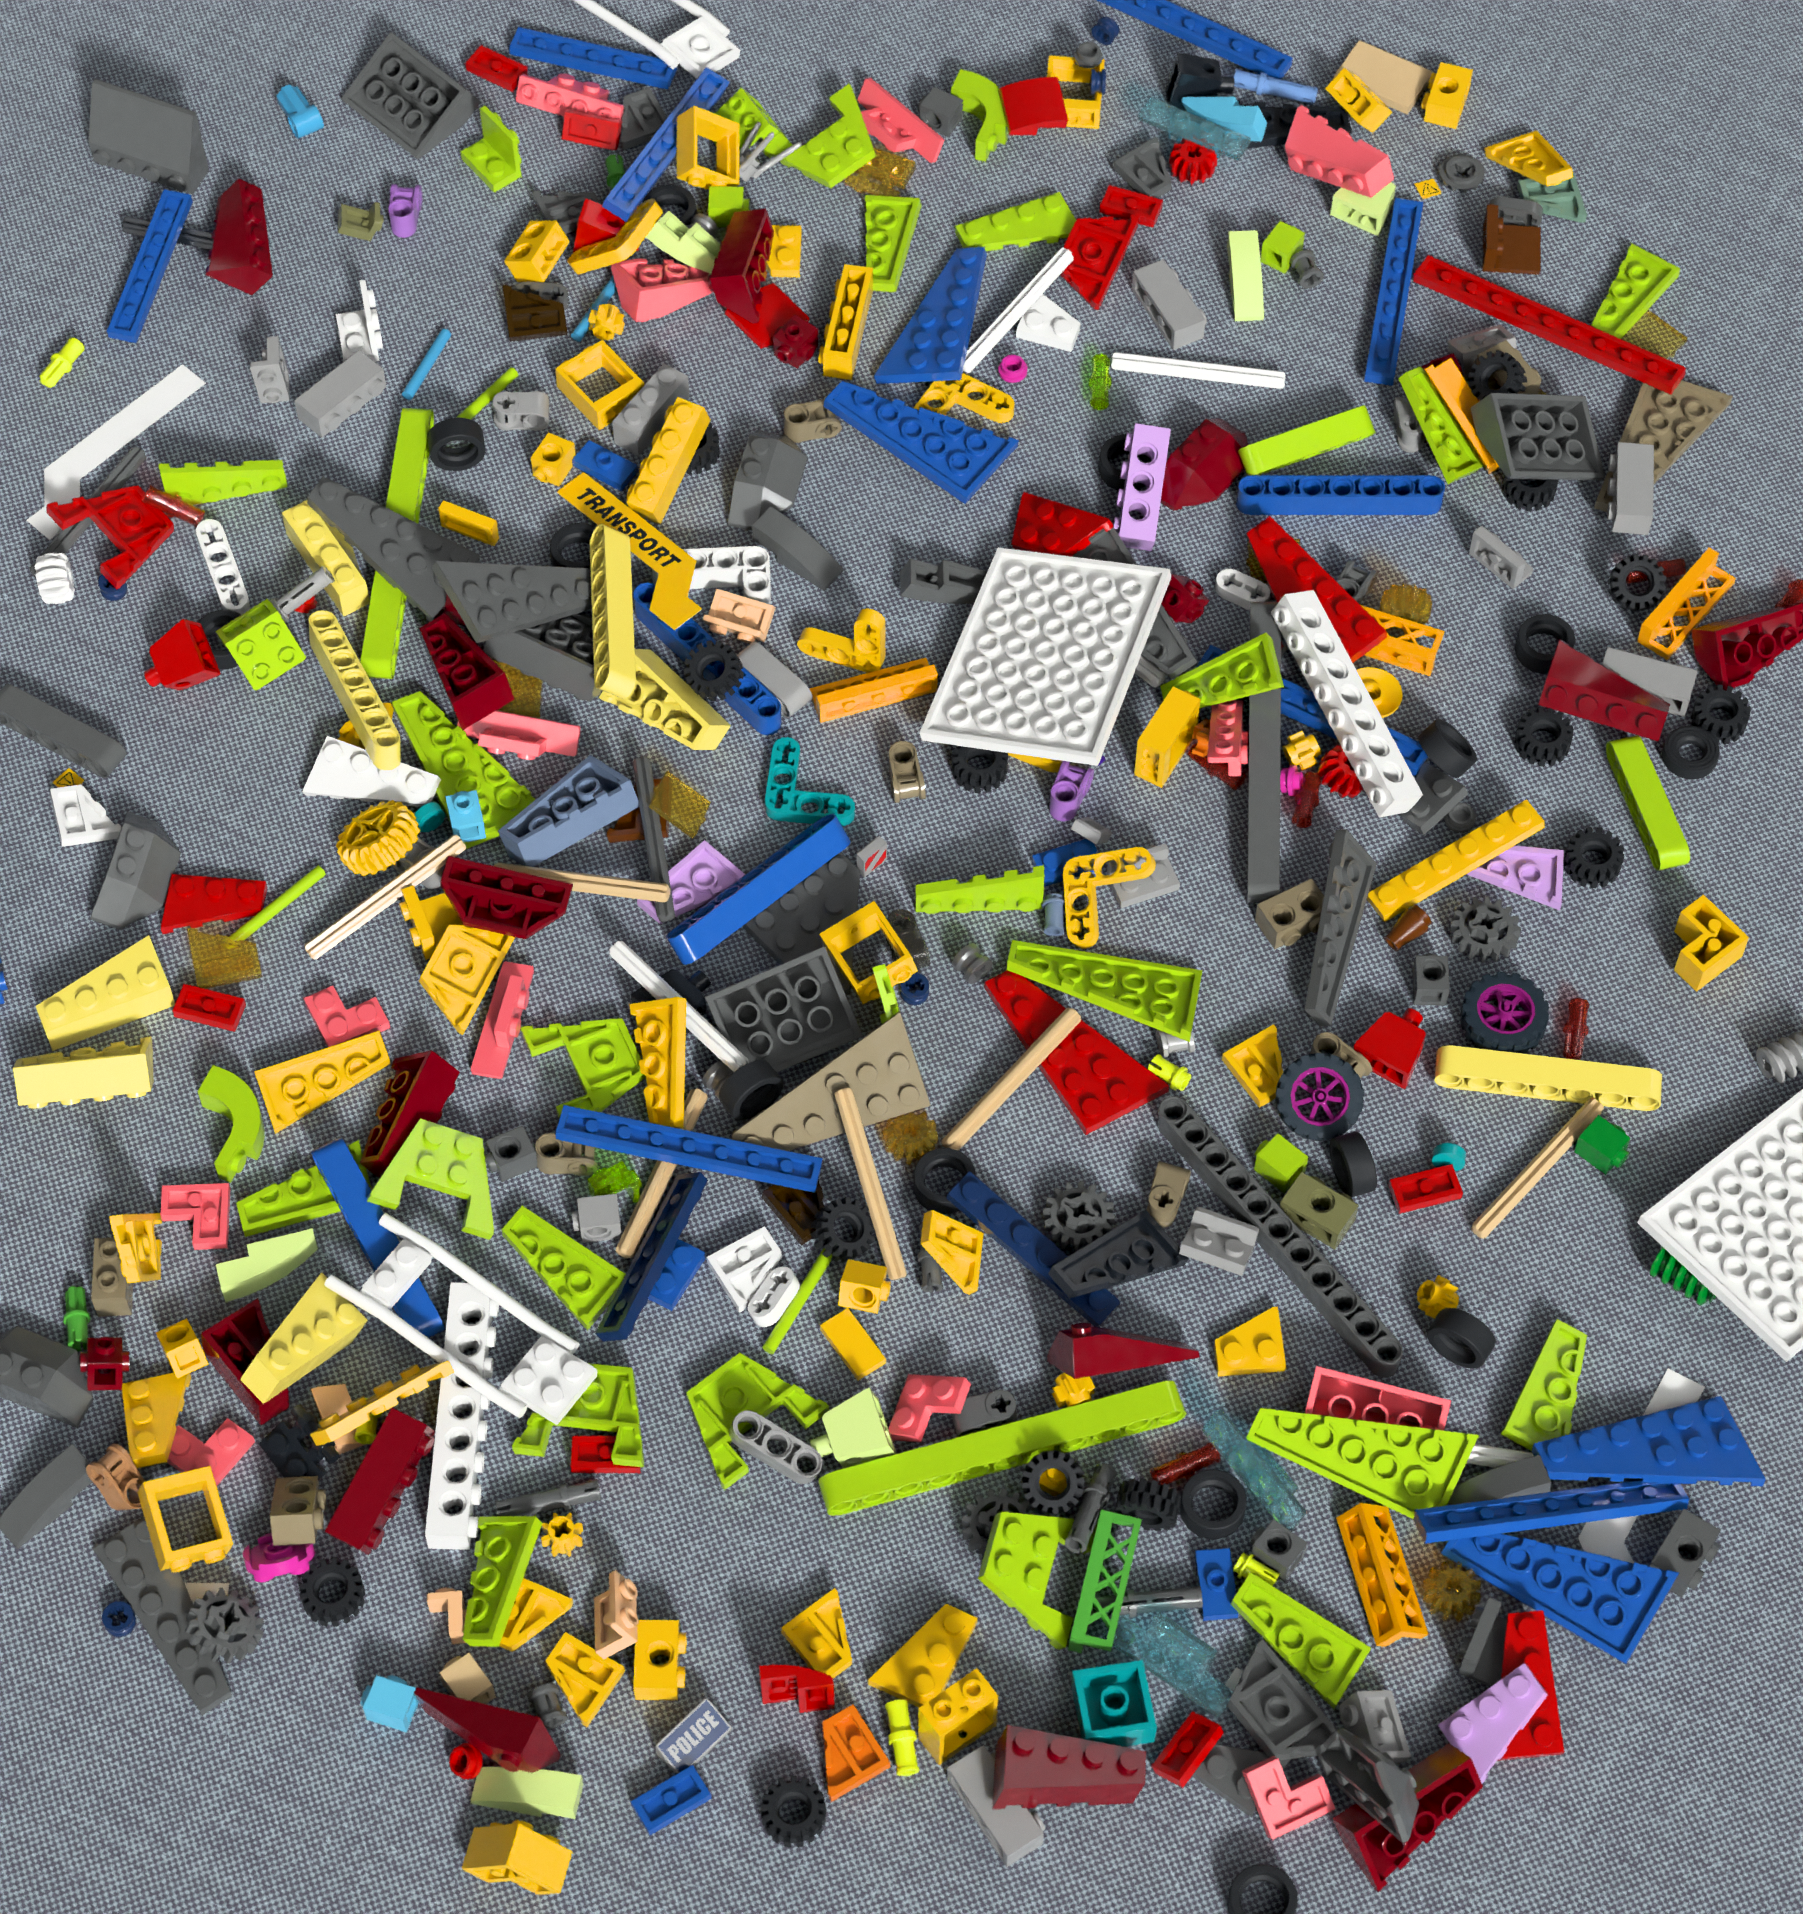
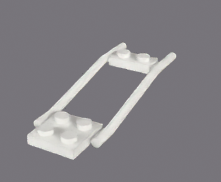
M573 0L652 51L671 69L676 68L680 64L696 79H698L706 67L717 72L739 58L740 49L726 38L730 29L709 11L691 0H671L698 19L665 38L661 44L595 1Z
M383 1214L379 1225L403 1240L363 1284L361 1291L334 1275H330L327 1278L325 1287L380 1319L438 1363L448 1360L456 1376L518 1418L525 1414L528 1407L558 1425L597 1377V1369L573 1355L579 1347V1342L549 1325L439 1244L389 1214ZM433 1257L541 1335L502 1382L500 1389L489 1383L390 1310L428 1267Z

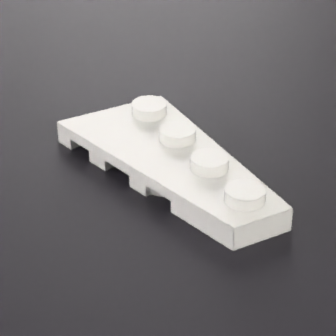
M327 736L302 792L306 796L316 797V795L335 799L352 798L365 802H388L394 800L395 802H402L406 806L422 807L432 802L441 779L437 775L401 762L397 768L381 770L373 764L365 749Z

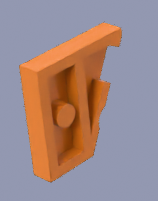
M854 1704L823 1721L828 1798L831 1802L890 1768V1761Z

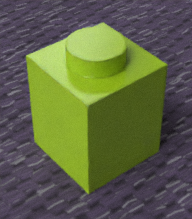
M709 186L708 214L717 227H727L734 212L750 210V200L744 199V187Z
M1279 221L1262 244L1261 262L1285 274L1291 267V258L1303 250L1305 232L1295 226Z
M1278 1133L1270 1141L1264 1140L1255 1151L1256 1161L1254 1170L1284 1194L1290 1189L1300 1173L1306 1172L1308 1156Z

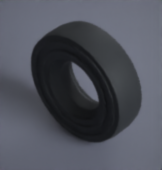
M1697 726L1676 728L1667 736L1662 748V758L1665 766L1673 774L1684 779H1700L1709 775L1716 767L1720 753L1715 737L1707 730ZM1685 744H1693L1701 749L1703 756L1697 761H1689L1680 755L1679 748Z

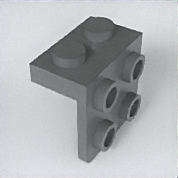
M1490 1597L1485 1608L1477 1606L1470 1623L1471 1627L1476 1628L1472 1639L1464 1638L1457 1656L1463 1659L1459 1674L1492 1687L1501 1680L1507 1619L1498 1616L1502 1602Z

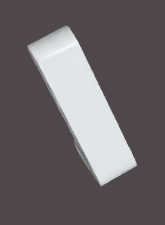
M759 546L682 549L697 561L690 589L743 587L744 597L766 604L771 603L770 559L766 549ZM652 569L653 583L656 585L658 573Z

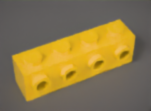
M844 264L841 279L836 280L835 296L837 297L836 301L831 302L829 312L831 322L830 324L826 323L824 331V341L826 342L825 346H821L818 362L823 364V376L847 380L853 379L873 293V268Z
M679 397L676 398L674 405L668 407L662 430L655 434L649 457L643 459L639 468L640 475L636 483L630 486L626 496V503L630 509L642 518L661 525L711 421L704 407Z

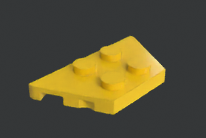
M448 925L419 982L459 1034L463 1035L515 937L478 928H467L464 925Z
M160 1213L109 1216L121 1259V1271L123 1276L126 1277L127 1283L161 1280L160 1257L162 1241L160 1239L156 1240L154 1230L155 1224H162Z

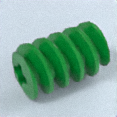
M1662 1247L1651 1266L1650 1276L1656 1277L1663 1272L1661 1282L1664 1285L1674 1279V1291L1678 1292L1686 1286L1685 1297L1687 1299L1698 1294L1697 1305L1702 1306L1708 1300L1710 1304L1716 1296Z

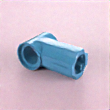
M289 84L281 88L279 94L276 95L277 102L286 114L290 128L297 139L324 128V123L317 107L314 104L310 105L298 87H293Z

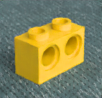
M1345 67L1325 88L1358 124L1372 133L1392 113L1359 76Z
M557 220L529 221L504 262L517 282H544L570 241Z

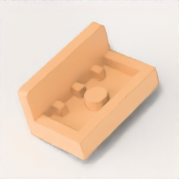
M716 589L708 615L704 614L702 621L709 626L708 630L723 636H726L727 631L738 634V640L749 644L755 640L765 642L776 608L770 604Z
M616 1570L609 1573V1590L594 1598L595 1653L603 1659L638 1641L637 1625L639 1621L636 1603L638 1592L634 1583L630 1579L623 1577Z

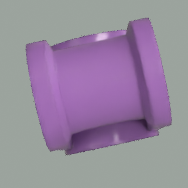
M397 184L391 185L388 210L391 231L397 237H409L416 232L419 211L422 208L421 185H416L415 188L398 187Z
M1068 761L1062 762L1050 794L1049 811L1054 819L1064 822L1076 816L1082 800L1087 795L1092 784L1094 769L1088 768V770L1070 765Z

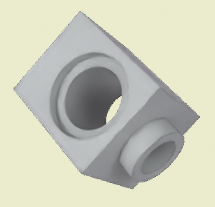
M617 1194L577 1198L578 1211L572 1212L574 1231L581 1232L582 1243L621 1238Z

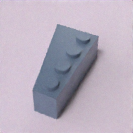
M590 755L499 829L498 833L510 858L522 866L534 867L640 807L639 801L630 779Z

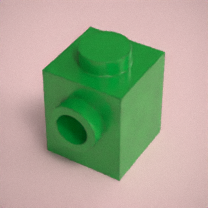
M1598 1115L1579 1136L1574 1152L1607 1175L1614 1166L1620 1168L1628 1158L1630 1152L1627 1151L1630 1137L1626 1135L1621 1127L1609 1123Z

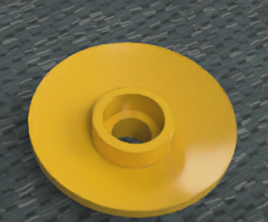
M1365 667L1357 669L1381 717L1384 718L1393 714L1399 708L1403 695L1398 680L1389 672L1379 668Z

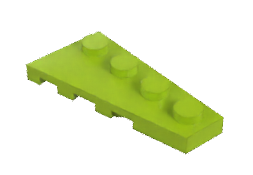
M1422 367L1412 369L1400 376L1398 379L1447 484L1449 485L1481 469L1484 465Z
M1264 633L1161 685L1160 688L1163 701L1171 688L1176 687L1182 691H1189L1195 697L1201 699L1200 708L1279 689L1284 687L1273 640L1267 633Z
M1044 865L1033 867V872L1019 874L1017 869L1004 871V877L988 879L985 874L977 875L969 879L967 883H960L957 879L917 884L915 885L916 912L936 914L956 911L958 913L989 911L997 913L1003 910H1020L1023 912L1043 909Z
M521 1206L502 1228L503 1237L588 1331L612 1302L626 1274L524 1206Z
M1250 1572L1233 1598L1231 1605L1335 1709L1369 1654L1371 1647Z

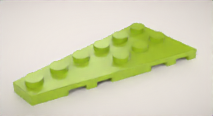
M421 691L392 702L394 712L423 770L437 775L441 779L435 794L449 822L445 796L454 795L460 791L469 792L477 790L486 838L465 842L466 849L499 837L498 830L536 800L524 785H519L499 762L481 746H478V743H473L466 736V732L445 717V713Z
M1260 1408L1246 1440L1414 1519V1513L1417 1509L1447 1506L1479 1435Z

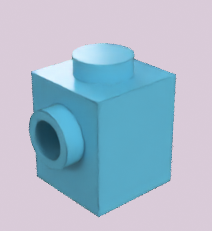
M477 790L469 792L460 791L454 795L445 796L453 835L457 834L464 843L485 839L486 834Z
M376 1675L372 1686H366L361 1699V1706H363L367 1720L407 1733L419 1704L414 1695L416 1688L407 1685L405 1680L397 1676L388 1675L387 1678Z

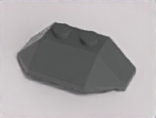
M756 430L749 434L734 481L728 526L752 530V525L770 506L782 514L794 506L808 456L788 436Z
M127 811L90 920L121 930L129 926V924L163 908L171 876L175 873L181 852L157 821Z
M18 1326L0 1334V1397L78 1428L94 1398L91 1390H87L85 1372H80V1357L77 1350Z
M1344 1728L1337 1730L1323 1745L1316 1749L1325 1777L1404 1844L1410 1839L1419 1805L1414 1791L1417 1785L1413 1776L1407 1769L1401 1770L1397 1767L1388 1753L1379 1752L1370 1743Z

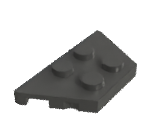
M1263 1639L1260 1640L1227 1707L1269 1758L1275 1756L1279 1760L1318 1756L1316 1749L1323 1745L1337 1729Z

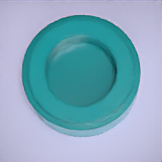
M436 802L425 804L414 814L420 832L433 831L442 824L445 818V812Z
M1442 1143L1433 1149L1432 1163L1436 1168L1452 1164L1454 1170L1458 1171L1465 1166L1466 1151L1461 1146L1453 1143Z

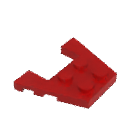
M139 485L102 492L101 497L86 500L82 496L73 498L72 503L58 505V502H53L46 505V513L62 530L89 517L121 551V554L100 564V572L116 590L174 532V523Z

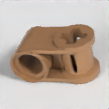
M113 1443L107 1447V1453L97 1462H91L87 1465V1475L98 1487L112 1509L117 1511L141 1509L137 1492L142 1483L146 1481L134 1465L130 1454L122 1446ZM127 1489L129 1490V1500L127 1498Z

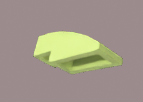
M670 211L657 221L646 236L658 248L675 259L708 273L712 272L715 257L718 256L720 251V243L698 223L689 229Z
M1257 230L1229 231L1227 251L1234 320H1264Z
M313 1228L246 1244L249 1256L216 1264L225 1302L242 1298L264 1289L303 1264L318 1250Z
M481 1767L470 1802L475 1805L538 1817L545 1813L575 1819L583 1789L582 1775L543 1769L530 1773L522 1770L511 1772L503 1767Z

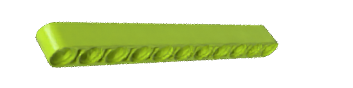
M402 408L386 508L419 524L430 455L427 435L434 426L433 409ZM376 570L361 654V664L369 678L393 679L407 596L398 588H394Z
M1172 1380L1161 1381L833 1471L822 1476L818 1480V1484L828 1515L839 1516L1025 1465L1035 1455L1044 1451L1058 1450L1068 1453L1170 1425L1183 1419L1186 1411L1175 1382Z

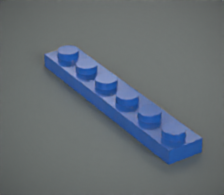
M518 27L509 46L510 55L669 90L677 71V67L671 69L660 58Z
M166 189L163 190L108 326L107 334L109 338L137 343L193 203L191 195Z

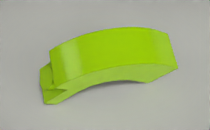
M960 69L952 85L951 95L963 100L964 112L973 114L982 121L983 125L975 143V159L986 162L990 152H995L997 144L1006 145L1008 138V129L999 94L1000 88L982 75Z
M212 1065L198 1090L202 1107L226 1116L233 1123L231 1134L214 1162L219 1179L231 1183L235 1174L243 1170L247 1157L255 1160L259 1159L265 1139L264 1122L257 1099L251 1088L232 1072Z

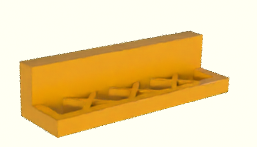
M1452 358L1437 367H1434L1433 364L1425 369L1427 377L1481 460L1487 473L1490 474L1500 468L1476 434L1470 408L1479 401L1471 392V388Z
M1709 547L1641 625L1637 639L1638 643L1668 661L1692 633L1691 629L1696 628L1733 586L1736 578L1716 566L1719 556L1717 551ZM1712 575L1724 584L1721 587L1708 588L1706 580ZM1704 596L1706 603L1704 606L1691 607L1689 601L1691 597ZM1675 616H1687L1689 624L1687 626L1674 627L1673 618ZM1670 635L1672 643L1666 648L1654 639L1657 636Z
M1362 606L1385 630L1396 626L1402 628L1405 635L1398 638L1389 636L1387 633V638L1364 654V656L1431 676L1445 631ZM1424 635L1435 640L1430 649L1418 645L1415 638Z
M922 658L809 689L812 693V702L820 723L937 692L938 673L935 665L929 666L927 658Z
M1359 1503L1338 1516L1336 1519L1376 1646L1386 1647L1402 1637L1422 1639L1429 1635L1389 1508ZM1374 1516L1379 1518L1381 1528L1376 1524ZM1384 1548L1389 1552L1392 1561L1386 1556ZM1394 1580L1400 1585L1402 1593L1396 1588ZM1405 1613L1410 1617L1413 1626H1408Z

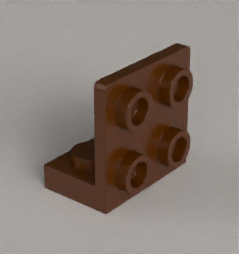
M1487 204L1483 223L1482 271L1539 275L1541 270V228L1503 225V217H1498V205Z

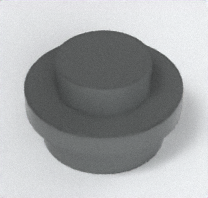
M1084 42L1076 49L1074 59L1083 68H1094L1102 62L1103 54L1096 43Z
M1460 802L1444 816V822L1450 830L1457 833H1465L1474 827L1476 815L1470 805Z

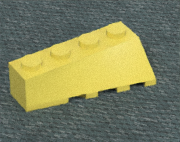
M307 500L283 511L282 517L286 534L312 572L315 573L321 566H325L332 574L335 581L324 589L343 617L370 604L366 581L361 575L353 548L344 540V535L323 520L307 504Z
M635 649L636 683L629 697L622 699L604 691L599 696L605 702L613 703L619 707L618 709L627 714L635 715L642 719V722L649 726H655L664 731V734L693 750H715L731 726L651 649Z
M152 1037L140 1038L141 1045L127 1046L124 1041L110 1043L111 1046L99 1052H96V1049L91 1047L79 1048L72 1051L70 1057H63L62 1052L17 1059L13 1072L18 1105H28V1108L35 1109L47 1106L48 1102L61 1101L62 1105H72L79 1103L81 1099L94 1098V1101H107L113 1099L114 1095L127 1094L129 1098L146 1095V1092L151 1091L154 1083Z

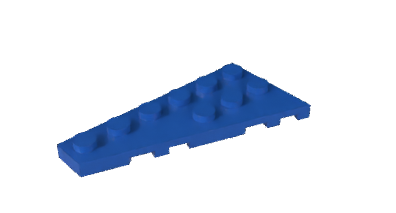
M985 247L956 249L875 373L876 384L961 380L987 258Z
M841 381L824 399L823 406L964 504L970 500L1011 455L1019 443L1017 439L1011 437L1008 440L993 435V431L984 428L980 431L968 427L963 421L922 407L917 410L905 406V402L898 399L890 401L877 396L874 391Z
M1721 1396L1534 1443L1531 1451L1533 1456H1541L1551 1480L1587 1481L1589 1477H1607L1612 1482H1623L1624 1478L1642 1479L1643 1483L1696 1484L1698 1481H1718L1719 1485H1732L1733 1482H1750L1751 1486H1763L1766 1480Z
M1505 1534L1448 1540L1441 1552L1442 1556L1534 1611L1544 1610V1617L1625 1665L1628 1663L1679 1575V1572L1666 1571L1639 1563H1630L1603 1555Z

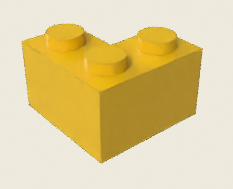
M1702 895L1680 912L1674 932L1688 945L1680 951L1674 971L1697 992L1743 956L1749 937L1706 896Z
M514 1820L512 1824L505 1825L492 1822L490 1826L475 1827L473 1829L461 1869L487 1883L512 1881L537 1895L561 1893L573 1851L561 1846L558 1838L533 1831L534 1826L525 1821Z

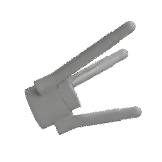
M757 122L739 151V177L746 182L751 177L757 179L764 171L800 148L801 143H795L758 168L757 166L760 164V161L756 157L774 138L775 134L770 132L752 153L747 152L761 127V123Z

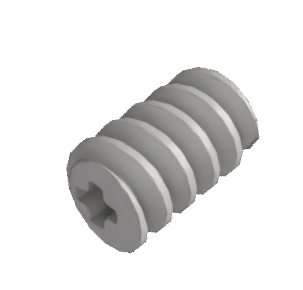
M1803 1029L1801 1032H1794L1789 1037H1782L1778 1042H1771L1767 1047H1759L1756 1050L1759 1069L1767 1079L1774 1077L1778 1083L1785 1082V1073L1792 1079L1797 1076L1796 1068L1803 1073Z

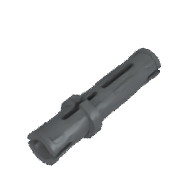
M1107 1463L1096 1465L1091 1481L1084 1487L1083 1501L1065 1540V1546L1074 1553H1080V1550L1082 1553L1086 1551L1101 1509L1108 1504L1110 1499L1109 1490L1117 1472L1113 1466Z
M594 1479L569 1486L566 1483L559 1484L560 1488L500 1501L496 1500L497 1516H528L564 1508L567 1511L572 1510L571 1506L597 1500L601 1501L598 1480Z
M1198 1585L1196 1587L1134 1593L1133 1589L1126 1590L1122 1603L1144 1601L1145 1604L1122 1606L1119 1616L1129 1615V1618H1136L1137 1614L1203 1608L1201 1587ZM1115 1595L1095 1596L1102 1608L1116 1601ZM1182 1598V1600L1152 1602V1600ZM1113 1611L1109 1612L1107 1616H1112Z

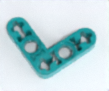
M790 737L778 739L773 744L765 795L767 816L776 821L813 824L826 815L835 814L842 826L851 824L855 818V802L849 796L796 790L800 766V745L795 739ZM787 749L790 750L788 764L783 763L782 755L784 750ZM779 774H787L791 777V780L786 784H779L774 778ZM778 794L783 795V804L779 809L775 808ZM812 802L817 804L819 808L813 813H807L802 810V806ZM824 805H828V813H824ZM839 807H845L843 814L837 813Z

